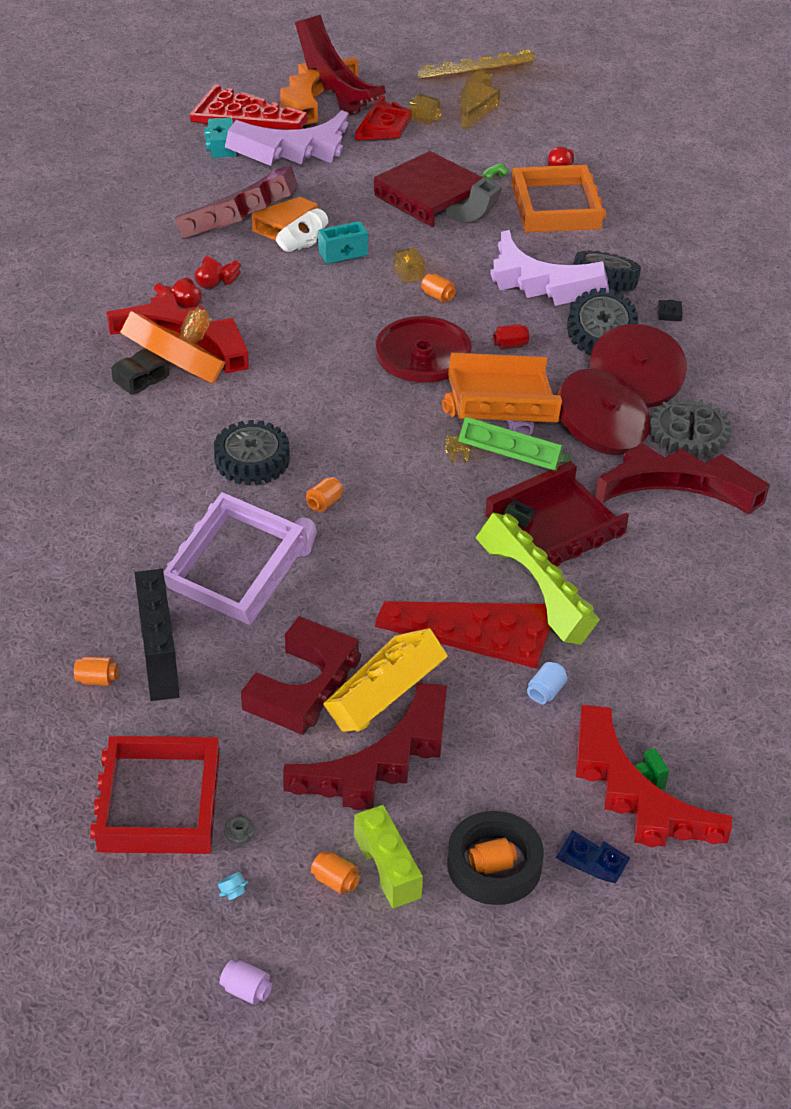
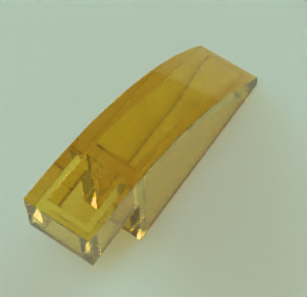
M478 69L462 87L459 121L462 130L468 129L499 107L500 89L491 86V73Z

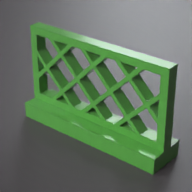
M465 417L458 440L465 444L551 470H557L559 462H569L572 457L571 454L562 452L564 445L470 417Z

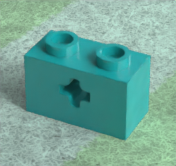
M232 118L208 119V127H204L206 151H211V158L236 157L235 151L225 148L228 130L233 124Z
M360 221L318 229V252L326 264L367 256L368 232Z

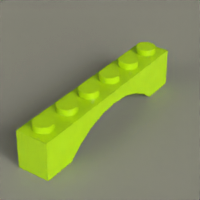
M492 513L476 536V539L489 554L504 558H514L529 569L538 581L544 595L548 624L563 642L582 644L600 621L593 612L594 607L578 595V589L564 579L562 576L563 572L557 566L550 563L546 552L536 547L532 542V536L518 526L519 522L510 514Z

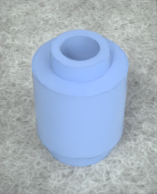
M544 663L528 684L527 693L529 697L540 704L552 701L568 680L565 669L558 663Z

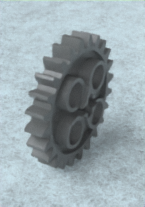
M680 397V402L671 399L670 404L663 402L662 407L657 406L656 411L652 412L650 435L655 436L654 442H661V448L668 446L669 453L682 448L690 454H696L698 458H701L702 453L711 457L712 451L718 454L720 448L725 449L726 443H729L732 426H730L731 420L726 419L727 414L720 413V407L713 409L712 403L704 405L702 399L697 403L694 402L693 398H690L688 402ZM690 415L693 416L692 432H691V433H692V439H691V440L688 439V432H689V425H690L689 416H690Z

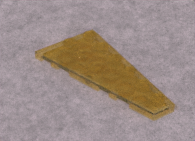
M530 49L519 50L518 55L512 56L510 52L500 53L498 55L499 58L491 59V55L479 57V61L472 62L471 58L460 60V64L455 65L452 64V61L443 62L441 67L433 68V64L421 66L422 70H418L419 79L465 71L499 68L504 65L513 66L523 64V62L533 63L535 61V53H530Z

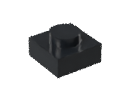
M659 300L658 320L682 322V301Z
M513 500L506 507L504 515H512L518 520L519 527L524 526L527 528L534 520L537 510Z

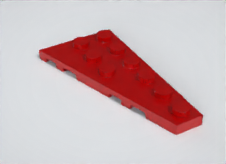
M215 84L189 114L191 122H200L202 124L208 123V119L232 118L233 123L235 120H239L254 126L286 130H300L308 121L307 112L291 107L280 108L278 103L272 102L268 104L265 99L244 92L236 94L233 89L227 88L224 90L218 84Z
M384 601L375 620V627L401 634L430 628L440 644L535 669L538 667L552 629L548 624L546 604Z

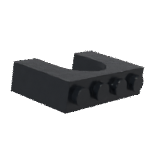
M163 568L134 572L150 702L180 698L176 654Z

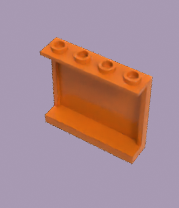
M451 353L448 376L458 417L461 419L470 417L486 420L558 422L562 399L560 395H553L545 372L548 358L539 356Z

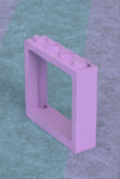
M221 492L215 502L210 504L202 520L196 523L189 538L182 542L173 560L166 564L167 568L164 571L166 585L171 590L251 625L308 543L304 527ZM229 516L283 539L239 603L185 579L188 572Z

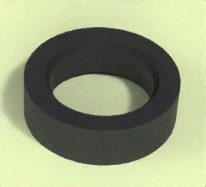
M502 811L476 813L461 821L450 836L447 858L448 873L454 885L467 897L490 905L510 904L523 899L537 886L541 877L544 847L538 832L524 819ZM506 838L507 841L512 842L522 851L526 863L519 872L510 877L490 878L477 873L469 866L465 859V852L473 843L481 839Z

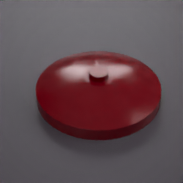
M414 316L394 321L381 330L376 340L377 360L387 372L407 381L421 383L449 379L448 372L451 353H471L472 349L471 340L462 328L450 321L430 316Z
M627 324L609 330L598 339L592 349L589 369L603 370L623 379L641 396L647 408L662 405L663 402L667 403L677 395L685 380L687 362L680 345L666 332L648 325Z
M582 369L570 374L560 386L557 395H560L562 399L560 409L561 420L571 434L586 446L605 454L624 455L627 450L643 443L650 431V415L647 406L636 390L618 376L598 369Z

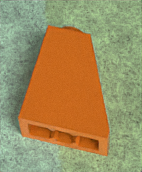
M297 197L251 213L252 231L276 241V237L282 229L307 212L318 208V204L305 198ZM304 223L298 224L299 230L303 233L309 229Z

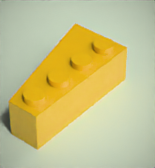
M430 628L396 635L324 703V706L342 732L362 731L370 724V720L385 710L393 701L446 659L448 655Z

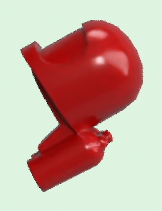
M555 147L548 155V166H567L574 163V151L572 149Z
M205 256L202 260V265L196 269L194 278L197 284L204 289L214 288L221 280L224 281V285H231L241 273L239 270L241 264L234 260L232 263L222 266L215 259Z
M188 277L177 281L172 288L161 283H157L154 286V290L158 293L156 297L173 294L177 304L184 309L197 307L202 300L201 290L194 286V282Z

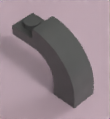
M483 177L472 186L470 197L446 208L445 216L458 222H472L478 219L497 203L502 187Z

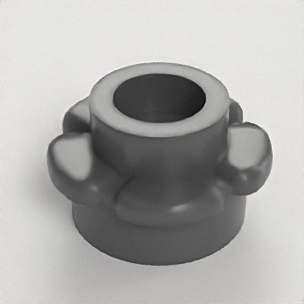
M246 817L232 818L225 824L224 835L234 845L248 843L255 833L254 825Z

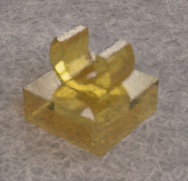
M446 436L444 451L445 453H450L449 461L451 463H454L455 454L457 453L463 455L464 462L468 461L472 445L459 442L460 436Z

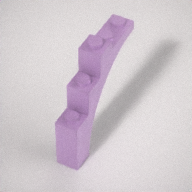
M341 110L334 118L324 124L300 130L268 129L235 120L228 130L225 148L270 166L276 159L279 160L280 157L302 165L304 160L310 158L311 155L332 163L335 157H340L342 153V134H345L348 130L349 122L347 118L349 113Z
M510 230L501 232V241L498 242L499 258L493 260L494 269L490 270L493 283L497 282L499 290L519 286L520 290H525L527 298L547 294L548 298L553 297L555 306L574 302L578 296H582V293L587 291L590 294L591 289L595 288L597 292L600 291V288H606V293H609L608 278L603 261L583 265H559L538 261L525 255L516 247Z

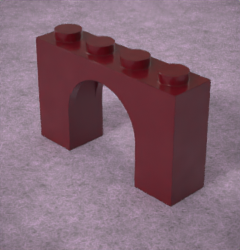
M298 616L285 633V653L316 665L322 673L309 683L289 685L255 672L241 691L242 710L304 735L310 726L314 727L316 725L324 703L334 694L338 687L345 684L350 669H355L358 666L361 653L359 652V639Z

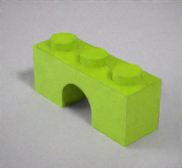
M384 805L355 814L354 837L366 860L374 858L379 872V884L392 909L421 899L423 876Z

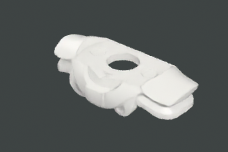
M318 208L307 212L282 229L276 237V242L286 252H292L297 248L301 250L302 248L312 247L317 242L318 229H323L328 224L326 213ZM298 224H306L309 228V232H301L299 230Z

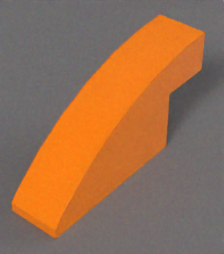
M132 311L120 332L162 358L213 384L216 382L225 364L224 361L176 331L159 326L145 316Z

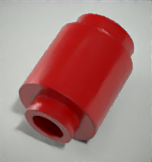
M521 324L498 326L496 331L493 332L495 346L498 345L500 350L523 347L524 344L529 343L528 327Z

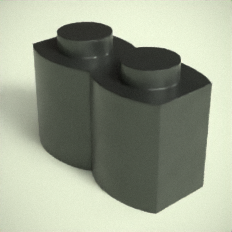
M146 348L138 351L131 358L119 360L111 367L113 382L129 394H137L145 390L149 385H154L169 376L168 361Z

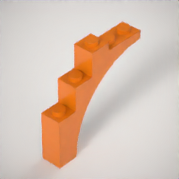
M356 57L341 59L359 78L358 59ZM306 63L298 64L299 74L289 76L290 87L280 88L281 108L291 107L307 112L308 121L305 123L306 125L318 122V103L315 99L324 91L319 71H316L315 68L308 69Z

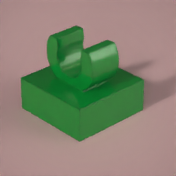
M656 748L645 751L643 762L636 764V769L659 789H666L670 770Z

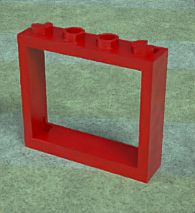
M109 736L108 747L103 748L101 754L102 766H105L104 772H99L98 790H101L100 796H95L94 815H97V821L91 822L90 839H95L97 853L211 854L220 759L219 737ZM117 760H204L198 828L108 827Z

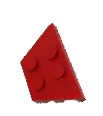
M379 95L380 99L375 101L356 130L355 140L400 138L412 119V111L400 106L396 102L390 104L385 101V96Z

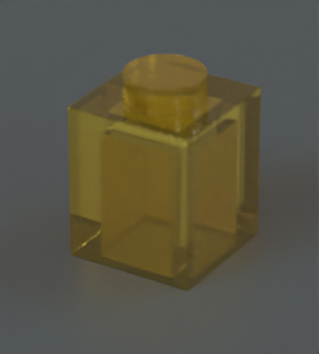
M419 93L410 101L411 120L431 125L440 118L442 113L440 99Z
M415 247L394 251V270L404 284L420 281L425 277V260Z

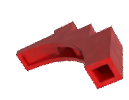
M173 294L150 298V304L106 311L110 335L122 334L120 332L132 311L145 316L159 326L176 331L224 361L223 370L225 373L249 369L248 350L233 318L210 322L203 306L180 310Z
M592 705L581 706L576 778H583L588 781H606L604 810L614 811L619 814L635 813L634 843L644 844L648 847L666 846L667 837H674L682 841L692 839L707 841L710 844H728L732 829V815L706 811L684 803L663 792L647 780L627 758L613 728L611 708Z

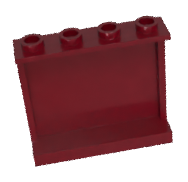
M428 151L375 176L374 195L423 223L434 227V214L470 197L472 186L483 177Z
M569 461L558 466L557 470H549L487 497L485 516L489 519L492 513L504 515L506 507L513 500L536 509L535 518L527 528L524 526L520 528L532 536V542L536 547L545 551L550 563L558 567L561 563L571 558H578L588 550L599 548L614 538L622 537L627 530L629 514L626 512L616 517L576 480L577 466Z

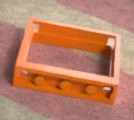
M587 165L512 168L511 187L525 233L602 229V221L606 218V210L602 208L601 196H598L597 185L593 183V173H590ZM582 184L590 209L534 211L527 187Z

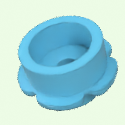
M241 872L227 876L217 883L221 891L219 896H227L228 900L242 895L246 892L244 886L248 884V880L243 878Z

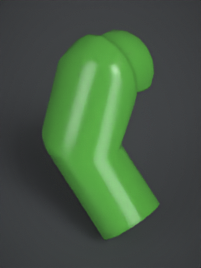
M498 163L487 168L481 177L491 180L498 174L499 177L503 178L509 170L504 166L505 164Z

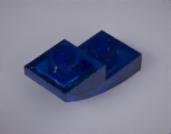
M574 830L571 831L556 856L558 860L598 879L615 884L630 860V857L605 841L599 847Z

